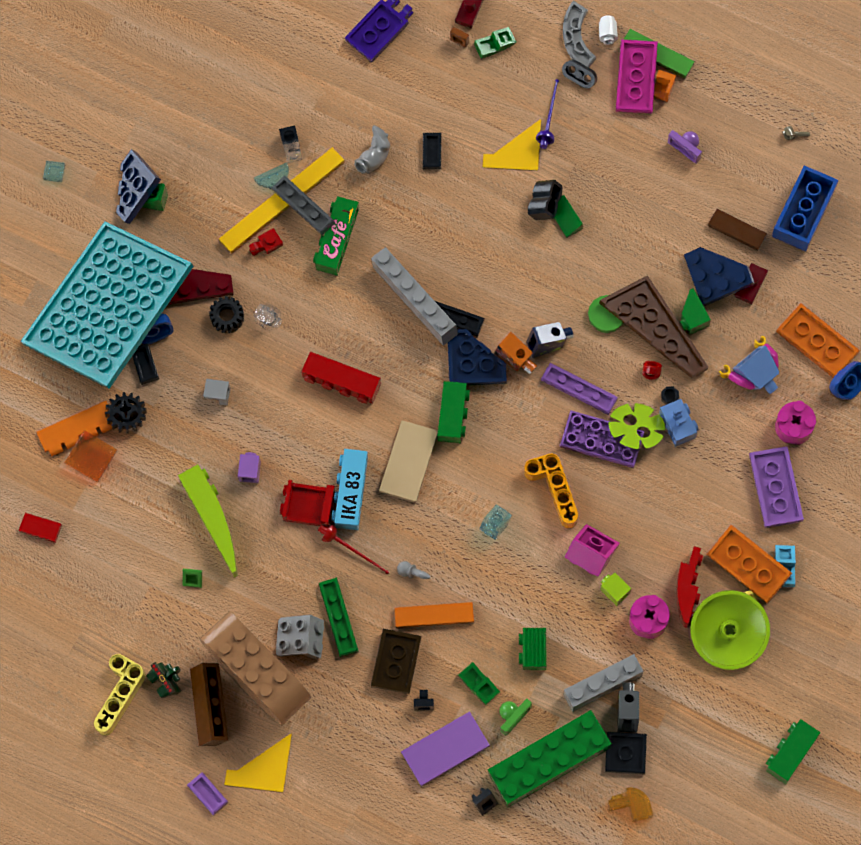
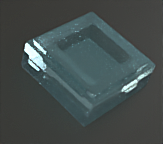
M46 161L43 179L62 182L65 163Z

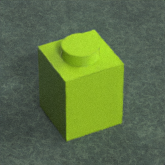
M613 573L611 576L608 574L601 581L600 590L616 606L631 594V588L616 573Z

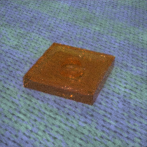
M84 430L64 463L98 483L118 450Z

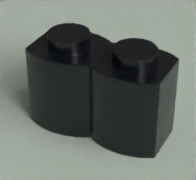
M556 180L537 181L533 188V198L528 206V215L535 220L554 219L558 210V202L562 196L563 186Z

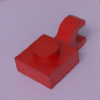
M272 228L257 237L259 242L250 244L249 251L252 256L259 254L263 250L269 254L283 246V242L275 229Z

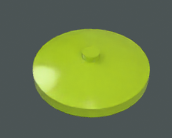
M724 590L708 596L699 604L692 616L690 633L695 649L705 661L721 669L734 670L752 664L763 654L770 638V623L764 608L756 599L740 591Z

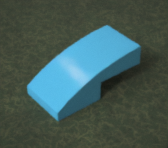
M775 545V560L792 572V575L782 587H795V546Z

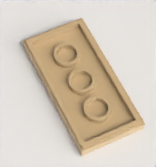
M401 421L379 493L414 503L417 502L437 439L438 430Z

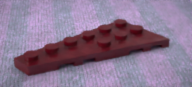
M192 269L168 305L234 295L232 277L229 274Z

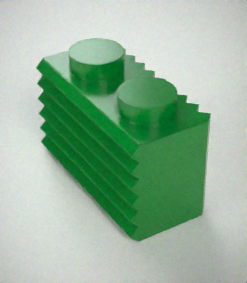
M523 628V633H519V645H523V653H519V665H523V670H546V628Z

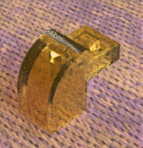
M628 787L625 789V797L622 794L612 796L611 800H608L609 811L629 807L633 822L653 817L649 798L643 791L637 788Z

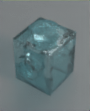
M496 504L484 517L479 529L496 540L508 526L512 514Z

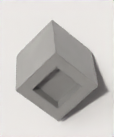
M206 379L203 396L204 398L219 400L220 405L228 406L230 384L227 381Z

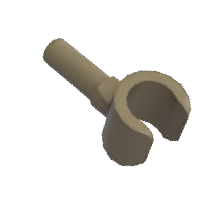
M792 126L784 128L782 132L786 140H792L798 136H810V132H794Z

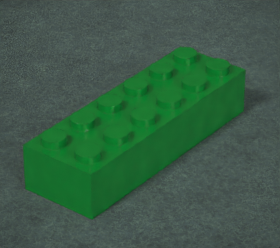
M590 710L487 770L495 787L509 808L606 752V750L611 749L612 743L594 713Z

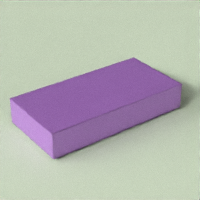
M203 772L187 784L213 816L228 803Z

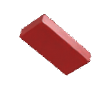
M25 513L19 527V532L56 543L62 524Z

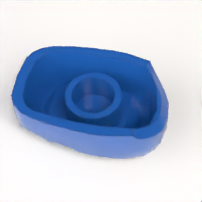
M166 314L159 316L142 341V344L148 343L149 345L173 333L174 329L171 320Z
M853 361L846 365L831 380L829 389L836 398L851 400L861 391V362Z

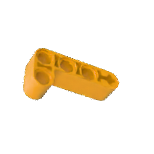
M550 453L528 460L524 466L525 477L530 481L546 478L562 526L568 529L575 527L578 522V511L559 457L556 454ZM549 461H553L556 463V466L550 468L546 464ZM530 467H536L538 471L536 473H530L528 469ZM560 479L563 483L561 485H554L552 481ZM564 496L568 498V502L561 503L558 499ZM567 509H569V510H568L569 516L572 517V520H570V521H569L568 518H566V510H567Z

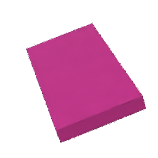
M621 39L616 112L653 114L658 41Z

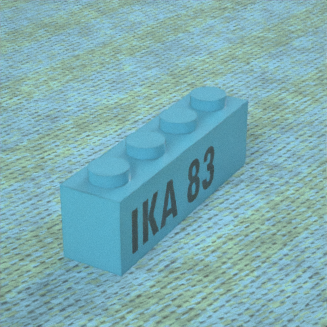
M344 449V455H340L339 466H342L341 473L337 474L339 492L335 491L334 503H337L336 510L332 511V521L335 523L336 528L359 530L368 462L367 451Z

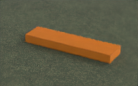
M473 602L395 608L396 628L474 623Z

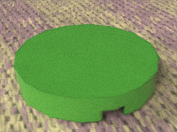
M609 295L600 296L593 300L588 311L591 325L596 330L604 333L615 332L623 325L622 321L599 304L601 299Z

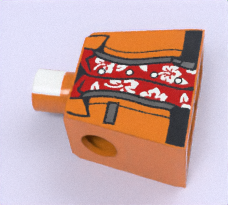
M512 332L503 339L494 352L496 356L517 372L522 367L531 374L537 367L529 359L533 354L532 351Z

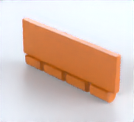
M103 401L37 431L36 433L44 451H49L52 457L64 451L61 446L65 444L68 450L81 444L79 439L81 436H83L84 441L99 436L96 430L98 428L101 429L102 434L112 430V424H108L105 417L107 401Z

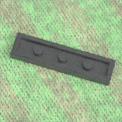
M285 175L272 187V190L321 235L335 224V221Z

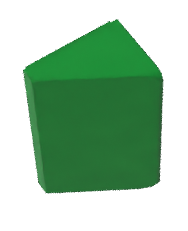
M562 195L558 202V210L554 219L566 238L582 230L583 223L565 195Z

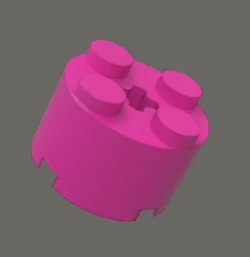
M802 401L787 403L780 409L775 422L777 436L787 444L800 445L809 440L815 428V413Z
M656 595L640 597L633 603L630 610L629 624L632 631L636 635L647 639L659 637L667 628L670 617L669 608ZM647 614H648L649 616L652 615V616H653L652 620H651L650 618H647V619H646V615H647Z

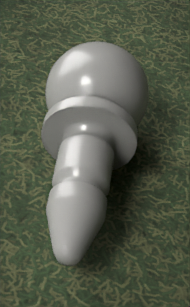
M407 561L400 562L397 566L398 574L403 577L413 578L415 576L421 579H430L429 574L418 570L415 565H411Z

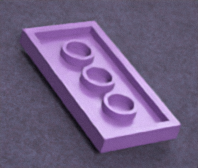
M788 447L749 453L764 527L769 528L803 522L804 518Z

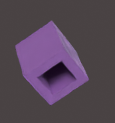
M247 452L240 454L239 482L259 483L261 460L260 456L256 453Z

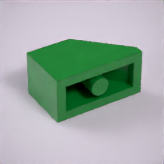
M694 288L689 290L680 325L684 331L687 330L689 336L709 327L711 322Z

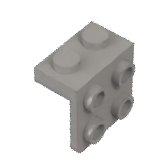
M312 615L280 618L278 621L276 655L280 657L305 655L314 659H320L323 649L324 620Z

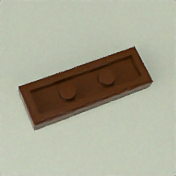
M716 209L708 223L709 227L757 251L767 236L766 232L719 209Z

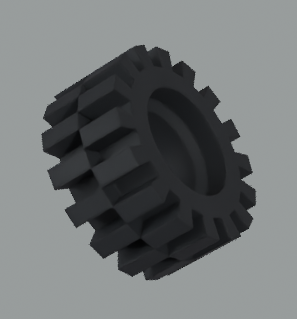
M225 296L223 300L222 297L218 298L219 301L215 300L213 302L214 305L210 306L211 311H209L213 327H216L217 331L222 330V333H226V331L232 333L231 330L233 329L237 331V327H241L242 322H244L242 305H240L238 300L235 301L233 297L229 299L228 296ZM224 309H231L234 312V316L231 320L224 321L220 318V312Z

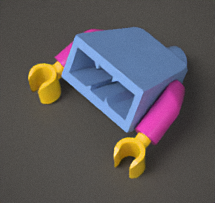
M761 336L760 341L762 343H758L755 340L754 347L756 349L733 367L732 372L728 365H724V369L728 370V372L722 373L719 371V374L722 378H729V380L749 390H758L764 387L771 394L778 388L773 381V378L779 374L778 354L769 344H766V338Z

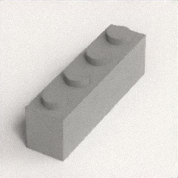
M633 654L564 689L563 695L573 712L623 687V683L632 682L642 677L644 671Z

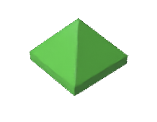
M183 568V586L202 588V570Z

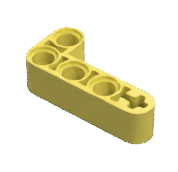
M115 654L109 660L111 670L121 678L94 721L96 730L104 736L114 731L146 678L145 672L139 664L121 654ZM117 661H123L124 664L121 668H114ZM133 671H140L139 677L131 678ZM129 687V693L121 695L122 688ZM113 704H119V709L116 712H111L110 707ZM107 722V727H101V723Z

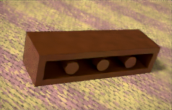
M201 663L190 669L199 746H217L228 741L219 663Z

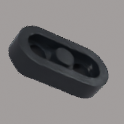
M569 60L564 63L562 73L569 80L583 88H590L596 84L597 74L594 70L576 60ZM571 66L575 67V71H572Z

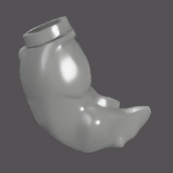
M375 125L372 126L371 148L364 151L354 161L356 169L361 173H370L378 169L386 160L390 149L388 134Z

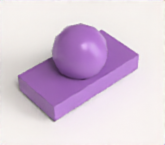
M674 130L669 133L668 143L697 164L702 154V151L697 148L699 144L698 135L692 131L684 133L683 136H680Z

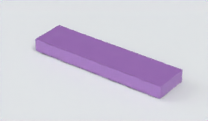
M552 363L549 364L541 378V381L609 415L618 399L617 396Z

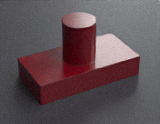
M463 0L455 18V23L472 29L484 0Z
M753 263L750 264L749 269L755 284L735 294L736 298L751 305L768 273V270Z

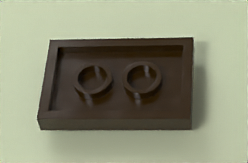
M383 629L371 687L410 695L422 636Z

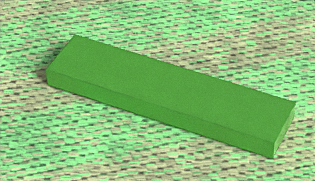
M632 29L628 31L623 39L653 41ZM658 43L656 64L686 79L695 61Z

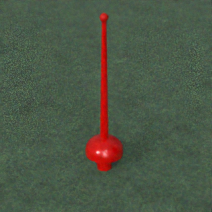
M321 524L318 531L324 535L322 538L323 542H331L334 539L386 574H389L388 570H385L337 537V529L333 524L329 528Z

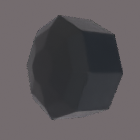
M674 386L665 387L661 391V401L665 405L679 400V391Z

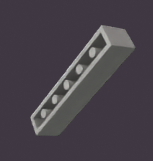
M386 247L371 258L375 271L443 346L458 335L456 324Z

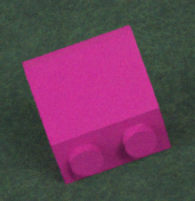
M586 524L573 539L565 558L572 564L582 567L589 574L598 577L607 566L620 543Z

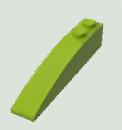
M197 464L179 474L178 477L235 578L238 576L236 556L225 515L216 497L219 493L214 484L210 486L207 481L210 477L205 468L201 470Z

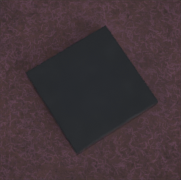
M607 732V737L612 746L611 749L606 750L605 772L645 774L647 734Z

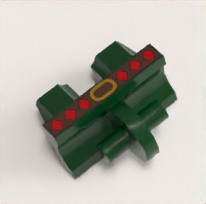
M154 662L150 665L152 669L146 676L151 683H156L159 680L162 682L163 685L157 689V693L161 698H166L182 691L176 683L180 681L177 675L181 671L179 666L173 668L170 663L165 666L163 662L158 664Z

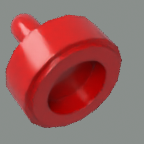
M645 361L642 369L643 377L648 380L659 378L662 365L656 361Z

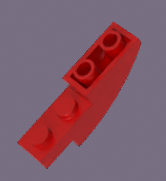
M696 546L693 547L689 564L681 562L677 578V607L682 625L685 628L691 623L694 611H692L694 604L698 605L701 595L697 593L699 587L691 585L696 584L698 573L695 572L696 566H701L703 555L700 554L701 548Z

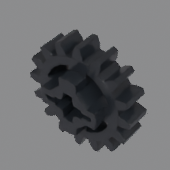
M123 392L122 397L116 394L115 400L110 398V405H106L105 417L107 418V423L112 424L113 430L118 427L119 433L123 429H126V433H129V429L132 428L134 431H137V425L143 426L142 421H146V415L144 414L147 413V410L144 408L145 402H140V396L133 398V393L126 396V393ZM125 408H126L127 411H128L127 418L125 417V414H124Z

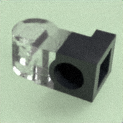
M295 125L279 129L287 163L302 160Z

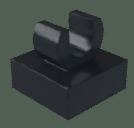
M420 690V699H414V711L434 710V699H428V690Z
M481 788L482 793L477 797L474 794L472 795V801L482 816L498 804L488 788L486 790Z

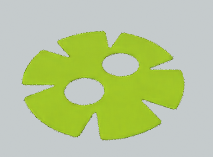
M635 403L633 412L629 404H625L616 408L610 415V417L620 422H609V430L614 438L625 435L620 441L622 445L639 449L641 440L647 449L657 445L664 436L654 430L664 431L665 423L659 414L649 417L654 411L649 406ZM626 415H633L636 417L637 423L635 425H627L623 419ZM639 427H646L650 430V435L645 438L640 437L637 434V429Z

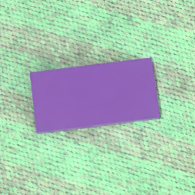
M570 411L560 443L561 448L634 468L639 449L629 448L620 443L625 435L616 438L612 436L609 430V422L611 421ZM637 429V434L643 437L644 431Z
M469 711L404 749L401 753L422 787L487 749L490 745Z

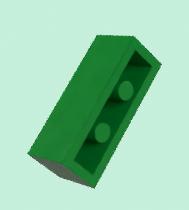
M444 381L437 434L438 441L461 444V437L465 438L466 426H463V419H467L468 408H465V401H469L470 390H467V383Z
M802 719L798 723H792L787 731L790 735L787 739L782 738L776 747L779 749L776 756L772 754L766 762V765H768L766 772L784 784H787L821 733Z

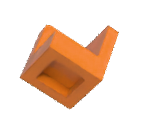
M658 70L654 87V98L668 102L675 85L676 75Z

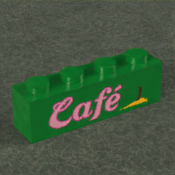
M337 196L335 202H332L330 217L335 221V224L320 237V249L313 258L316 270L338 276L359 212V202Z

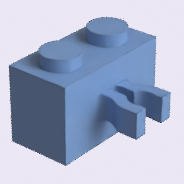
M682 399L660 407L659 414L675 447L696 438L697 431L699 430L695 420H691L689 416L690 409L686 403L683 404Z

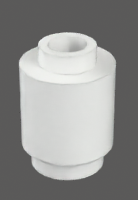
M603 16L599 22V39L607 45L613 44L618 39L617 21L613 16Z

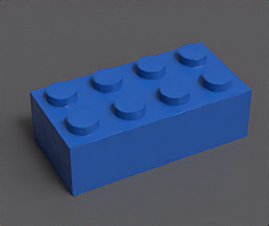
M804 165L774 227L772 237L806 252L839 180Z

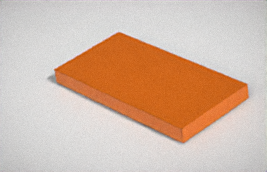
M802 303L776 330L780 336L832 378L860 352L858 348Z
M732 525L728 527L706 554L767 604L792 575V572Z

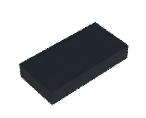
M423 133V169H441V133Z
M148 343L139 346L132 357L141 385L159 380Z

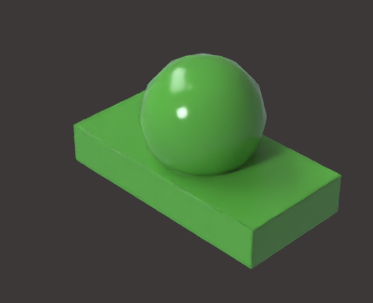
M526 698L519 707L512 701L504 702L500 706V716L507 720L500 727V731L505 736L530 711L532 702Z

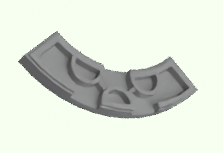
M573 0L564 17V45L572 60L590 67L596 60V56L589 51L581 36V26L588 10Z

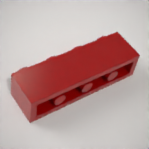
M311 351L301 371L302 377L306 382L311 384L316 382L327 390L334 389L343 396L356 397L359 402L364 404L368 402L373 404L381 386L380 377Z

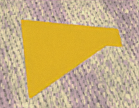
M541 119L494 154H483V167L538 170L540 143L536 140V135L541 131Z
M292 734L277 742L240 769H227L224 785L283 792Z

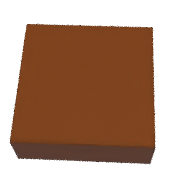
M453 27L450 31V40L463 47H467L469 44V34Z

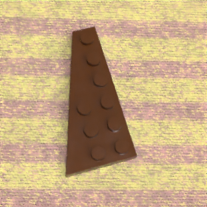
M648 275L599 301V304L690 378L708 369V365Z

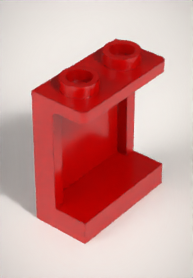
M288 480V485H284L283 496H286L285 502L281 503L280 515H282L283 521L321 526L322 524L329 528L335 486L319 487L293 483V480Z

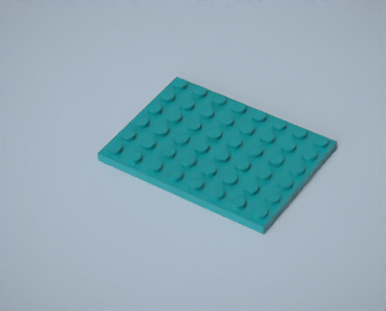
M104 221L20 342L32 350L110 389L194 266L191 262Z

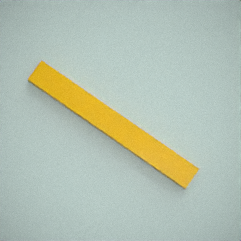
M332 147L293 178L291 182L306 194L345 163V161ZM276 193L221 236L219 238L220 243L232 254L290 206Z

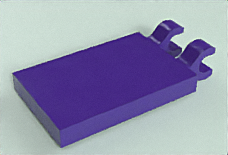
M380 0L347 34L345 41L369 61L373 62L409 24L407 19L413 15V8L407 4L398 13L393 8L400 3L399 0H387L386 2Z

